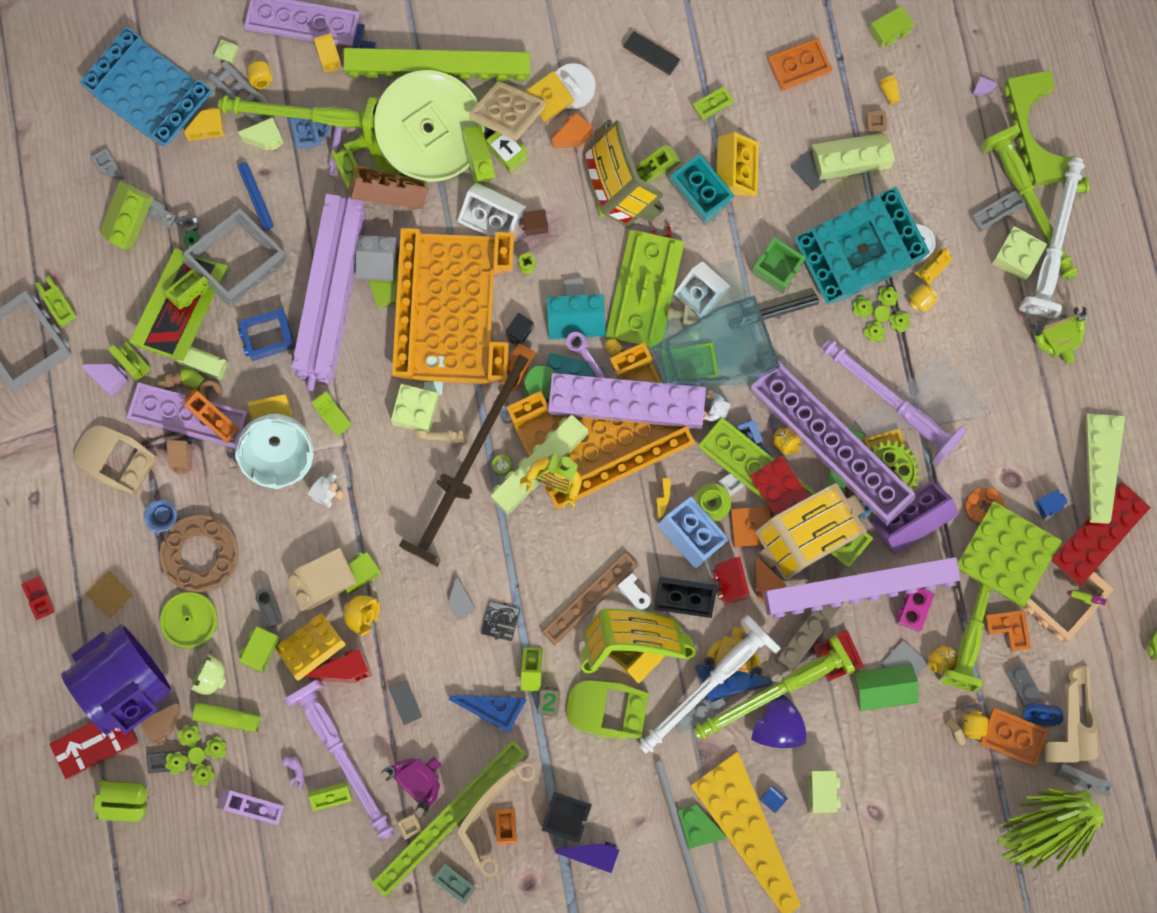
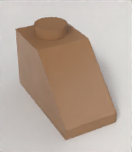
M167 440L168 467L176 474H185L186 471H191L193 448L187 441Z
M175 703L160 710L141 722L149 742H156L158 745L168 740L167 736L172 734L181 710L179 704Z

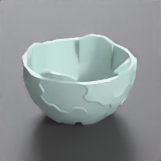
M266 414L255 418L242 430L238 437L235 457L243 474L251 481L261 486L281 489L300 481L309 471L313 459V445L308 432L295 419L282 414ZM272 436H277L280 441L274 444L269 439Z

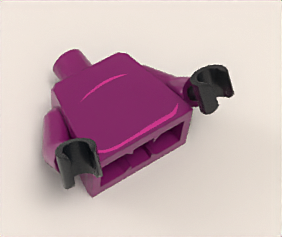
M434 756L426 764L420 759L409 758L401 760L392 766L385 767L381 774L383 772L389 774V777L385 779L386 781L393 777L418 803L415 811L418 808L424 809L422 816H425L438 797L440 784L438 782L439 778L434 772L442 764Z

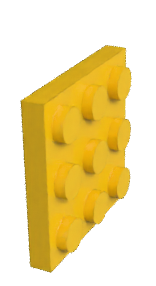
M320 613L302 628L297 629L286 640L280 642L275 649L295 679L299 681L346 644L324 614Z

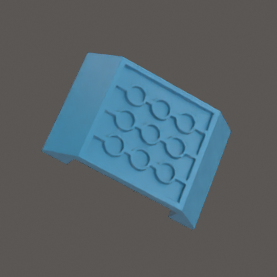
M127 26L79 81L99 102L150 140L164 147H167L213 92V89L199 79L195 81L146 45L142 38Z

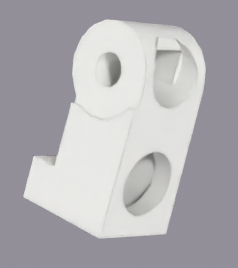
M632 573L617 588L636 610L644 611L650 604V597L646 593L641 592L634 584L637 578Z

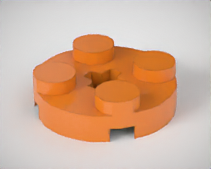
M982 487L974 490L967 497L965 513L969 520L980 525L987 513L984 509H980L982 502H985L990 507L994 501L1004 507V501L997 490Z

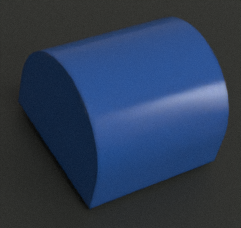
M772 785L760 801L773 813H776L788 798Z

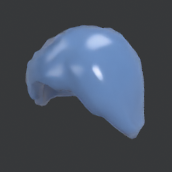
M168 499L153 501L144 511V521L148 529L156 533L169 530L177 519L176 507Z

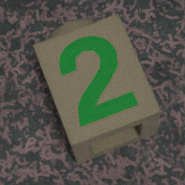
M545 687V690L541 689L538 715L558 717L561 692L557 691V688Z

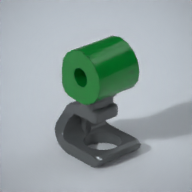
M192 214L176 218L175 223L177 227L192 223L191 226L185 228L187 234L183 239L188 249L189 245L193 246L200 238L196 232L199 228V222Z

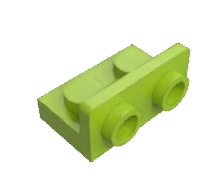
M127 342L118 349L114 344L108 348L110 353L137 382L151 370Z

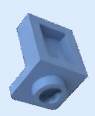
M747 419L739 423V426L736 428L740 432L748 430L749 432L746 433L747 438L757 446L763 443L755 420L750 421Z

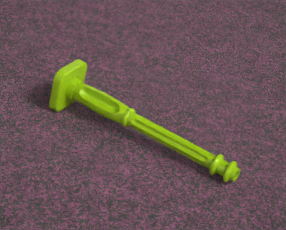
M835 635L829 639V645L832 649L828 651L829 654L804 664L787 677H783L781 682L712 719L707 717L705 723L701 725L696 723V728L693 730L698 740L701 738L706 740L707 735L712 732L717 734L718 729L786 692L791 693L795 689L820 679L835 667L837 669L842 667L846 675L854 673L855 668L837 636Z

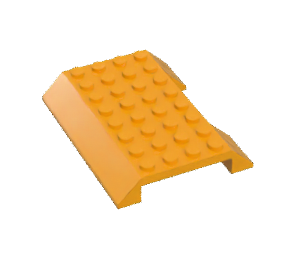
M401 228L392 376L418 382L493 384L506 381L509 343L491 342L494 275L512 271L514 233L495 232V237L421 234L420 229ZM438 356L446 357L444 359V367H439L440 360ZM429 357L437 358L438 364L435 367L427 365Z
M644 342L610 358L617 379L662 383L652 364V357ZM541 391L506 407L528 457L533 454V448L537 444L542 445L546 441L545 437L552 430L556 431L560 427L558 425L560 421L567 417L549 415V406ZM575 417L588 429V435L567 456L574 463H577L576 471L580 473L582 479L581 487L575 499H581L694 445L695 441L688 427ZM542 484L555 509L562 508L564 499L569 494L566 495Z

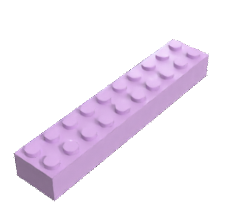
M779 361L750 387L752 394L786 427L790 428L800 438L801 442L886 525L915 499V493Z

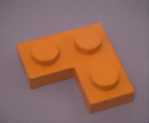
M1025 610L985 616L988 635L1007 633L1010 652L1031 649Z

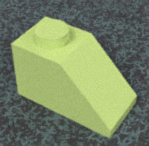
M273 118L238 132L242 142L266 151L277 149L283 144L282 137Z

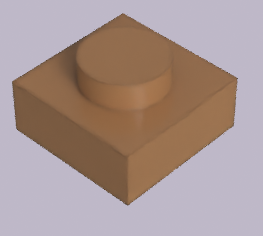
M886 111L866 113L868 132L887 130Z

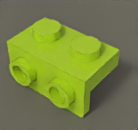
M192 269L168 288L164 295L181 310L183 307L189 306L198 295L206 292L209 287L208 280L205 276L201 277Z

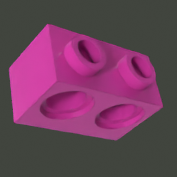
M917 588V593L906 594L904 592L902 600H905L903 608L899 607L896 618H898V625L920 632L935 594ZM916 594L921 597V604H916L913 601V595ZM906 613H913L915 616V621H908L906 619Z

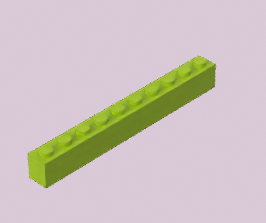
M344 48V75H348L350 78L366 75L367 78L385 76V78L393 79L396 76H404L415 71L433 70L453 77H459L460 80L478 78V80L485 81L489 80V78H496L498 81H506L507 78L515 79V81H526L530 77V52Z

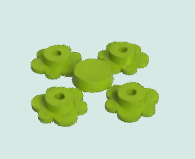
M882 287L879 290L880 295L877 299L881 301L882 306L877 307L875 310L871 306L872 301L866 300L865 297H859L853 303V313L855 316L866 318L873 313L875 320L878 321L873 324L869 323L864 331V336L869 338L870 342H875V340L877 342L883 341V334H885L886 330L882 328L880 322H886L889 319L890 323H892L891 328L897 329L900 333L904 332L911 325L908 313L902 314L901 311H897L895 315L890 316V311L887 307L890 305L895 306L896 300L899 299V293L894 291L893 287L888 289Z
M186 725L183 727V730L178 732L177 736L181 740V745H187L191 749L188 751L187 757L181 756L180 752L168 754L165 767L170 769L171 774L177 775L180 771H185V765L189 760L190 763L197 765L196 770L192 772L194 784L197 786L201 784L208 786L209 781L214 780L215 774L211 772V766L205 767L204 764L200 763L204 761L205 754L211 756L213 760H216L218 757H225L227 744L222 742L220 737H215L213 740L207 741L205 750L195 747L196 741H199L201 738L198 734L199 729L196 726L190 727Z

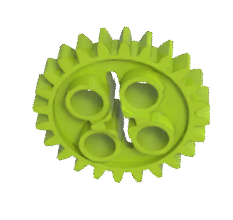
M889 440L886 441L885 446L882 442L878 443V448L872 445L873 453L888 468H892V472L913 491L911 486H918L914 481L921 479L920 476L916 475L921 469L916 468V465L920 462L913 460L916 454L911 456L909 454L911 448L905 451L904 443L898 447L897 441L891 445ZM886 453L892 455V463L885 461L884 455ZM900 466H904L907 469L906 476L900 475Z

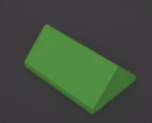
M912 664L854 672L860 711L919 703L918 680Z

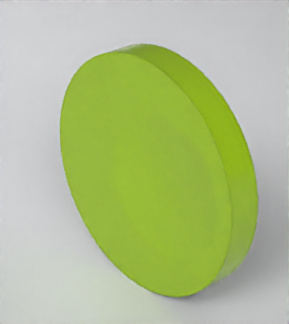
M184 592L172 597L165 604L160 616V626L165 638L173 645L183 649H194L206 644L213 637L218 624V616L214 605L203 595L194 592Z

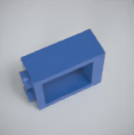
M283 308L239 321L241 328H238L240 338L244 339L246 343L243 349L246 357L249 356L252 361L296 348ZM278 319L285 341L253 350L247 328Z

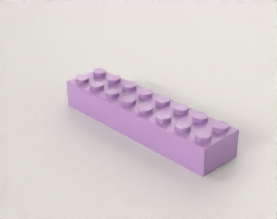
M552 373L548 412L549 415L570 417L573 415L578 418L675 427L687 426L688 428L702 429L706 387Z

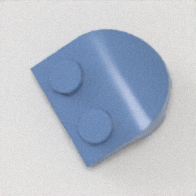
M287 117L295 149L311 148L320 145L330 131V125L314 123L309 119Z

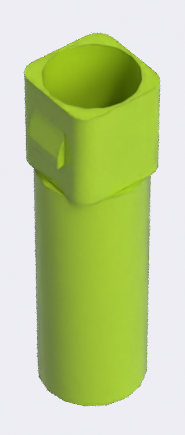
M196 702L192 720L237 730L242 729L245 732H258L261 716L251 712L245 713L240 710Z

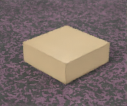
M415 813L397 821L405 840L423 831Z

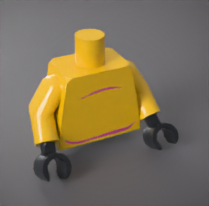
M733 627L731 637L723 636L722 639L716 640L708 649L701 667L704 668V665H709L711 667L710 671L713 670L743 640L744 629ZM757 651L737 672L750 674L751 679H753L754 674H757L762 679L763 670L760 667V658Z

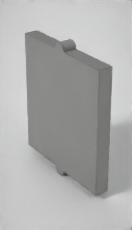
M904 640L894 650L890 651L891 654L882 663L886 668L912 664L916 677L920 676V672L928 664Z

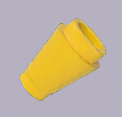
M894 76L881 79L880 88L889 104L892 105L900 102L897 79Z

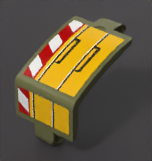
M607 120L594 132V141L583 151L586 172L596 202L605 216L626 227L632 225L639 217L652 222L664 211V207L659 201L663 197V193L640 179L632 161L621 122L616 120L614 123H611V120Z

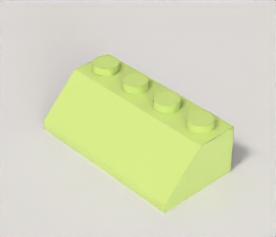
M884 133L811 145L819 180L890 169L895 161L891 143Z

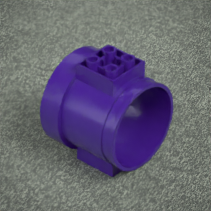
M120 624L108 634L104 631L74 652L71 656L75 663L68 670L61 673L62 680L75 701L105 735L111 734L116 728L127 734L158 710L155 704H158L173 692L157 664L123 624Z

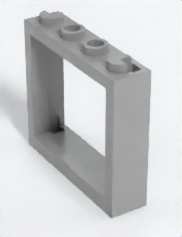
M239 208L233 214H228L222 223L214 225L212 231L208 234L200 236L198 242L193 246L189 245L188 249L183 252V262L201 277L205 276L208 280L209 288L231 307L286 263V253ZM240 225L272 257L227 292L195 259L233 228Z
M27 291L0 308V320L28 303L59 347V350L16 379L11 376L0 360V376L14 394L72 355L68 350L71 348L65 338L61 340L58 334L61 332L57 326L49 323L48 319H50L48 313L45 309L40 310L38 304H40L39 300L34 294L30 295Z

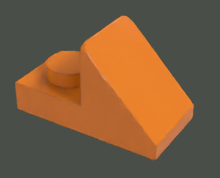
M515 809L495 810L497 844L517 843Z

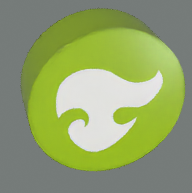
M498 455L492 462L493 470L499 475H505L511 470V460L505 455Z

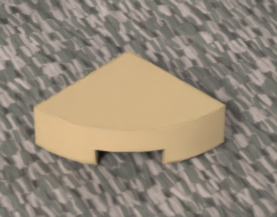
M952 719L947 721L946 726L949 731L953 732L958 745L962 746L967 743L961 728Z

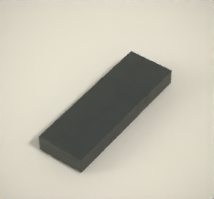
M635 31L632 32L624 44L626 50L669 76L680 62V58Z

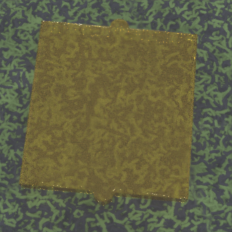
M110 571L99 581L97 580L96 584L86 593L109 617L119 608H123V604L133 595Z

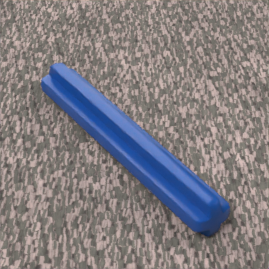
M243 162L237 168L263 229L270 230L274 227V224L249 165Z

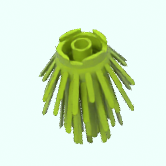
M1047 788L1049 792L1038 791V793L1050 796H1025L1027 799L1042 801L1019 803L1018 805L1021 807L1048 804L1058 805L1042 807L1040 810L1009 818L1008 820L1012 822L1003 824V827L1021 822L1028 823L1009 829L1010 833L998 837L997 840L1000 841L998 844L1002 845L1008 842L1004 846L1005 849H1012L1004 853L1002 857L1007 858L1020 852L1010 858L1009 864L1024 860L1025 863L1022 866L1025 867L1041 856V859L1033 866L1034 870L1065 845L1067 846L1057 855L1056 860H1059L1073 846L1057 867V871L1067 861L1069 862L1071 858L1074 860L1082 847L1083 852L1081 855L1084 857L1096 830L1103 826L1101 823L1105 822L1100 805H1095L1090 798L1093 795L1087 790L1075 793Z

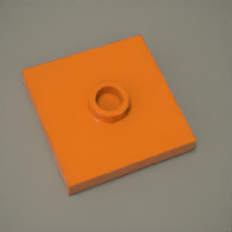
M769 506L731 509L734 548L763 546L755 532L771 519Z

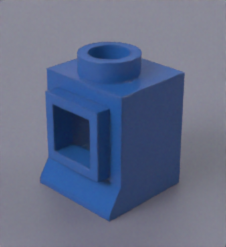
M1057 490L1038 499L1034 504L1042 519H1045L1048 515L1051 516L1064 509L1063 506L1067 504V499L1063 493Z

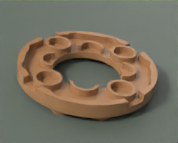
M194 515L178 521L168 530L169 532L161 544L160 562L164 573L176 586L189 592L203 593L220 587L231 577L237 566L239 551L234 534L224 523L210 516ZM203 535L211 538L216 543L219 556L211 569L206 572L195 573L189 571L181 561V551L183 545L194 536Z

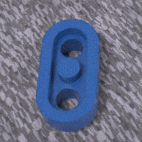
M1030 703L1023 709L1025 720L1035 724L1056 726L1062 723L1064 718L1063 711L1058 706Z

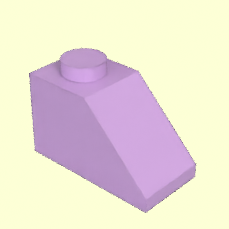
M84 364L82 366L111 397L128 382L124 377L126 373L119 366L117 368L112 364Z

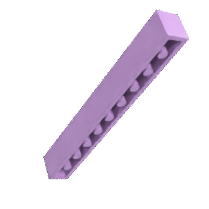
M954 557L763 592L767 615H773V618L784 617L785 612L792 611L793 615L804 613L806 608H811V611L822 610L823 605L830 604V608L842 606V602L849 601V604L861 603V599L867 597L868 601L880 599L879 595L887 594V598L899 596L898 592L905 591L906 594L917 593V588L924 587V590L928 591L936 589V585L943 584V588L955 586V582L961 579L957 559Z

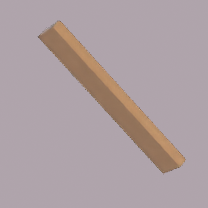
M624 552L541 631L543 635L556 646L638 567V564Z

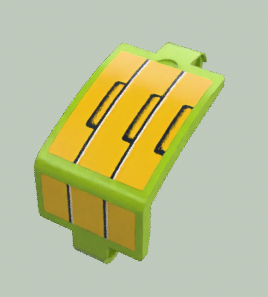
M602 609L584 632L585 647L580 652L579 658L582 671L593 673L596 670L598 671L599 666L605 661L611 651H637L690 659L693 656L695 657L696 650L692 637L681 632L677 619L646 611Z

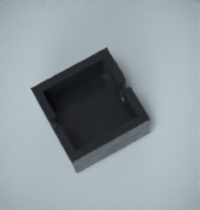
M554 792L548 808L552 813L546 814L542 831L580 843L585 825H582V821H587L592 804Z

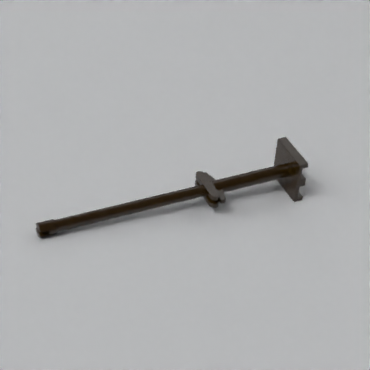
M518 355L509 376L455 478L442 474L440 480H437L436 483L445 491V494L420 542L415 546L402 539L399 546L403 550L436 567L439 565L441 560L427 551L455 498L470 499L473 491L463 481L520 373L523 372L528 362L526 357Z

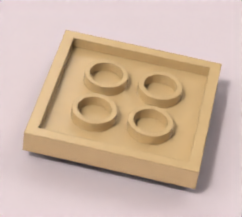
M498 81L469 113V119L517 141L546 108V102Z

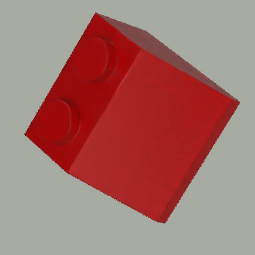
M740 556L716 564L715 570H712L714 581L719 583L720 589H717L719 600H723L724 605L746 600L749 596V590Z

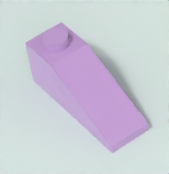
M222 788L216 808L278 825L284 806Z

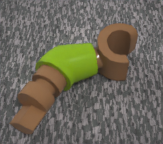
M184 368L176 372V374L167 373L165 377L158 378V385L161 389L173 387L176 384L184 385V387L189 386L197 391L200 390V394L208 400L207 390L210 387H214L216 393L223 395V389L219 384L213 381H206L195 369Z

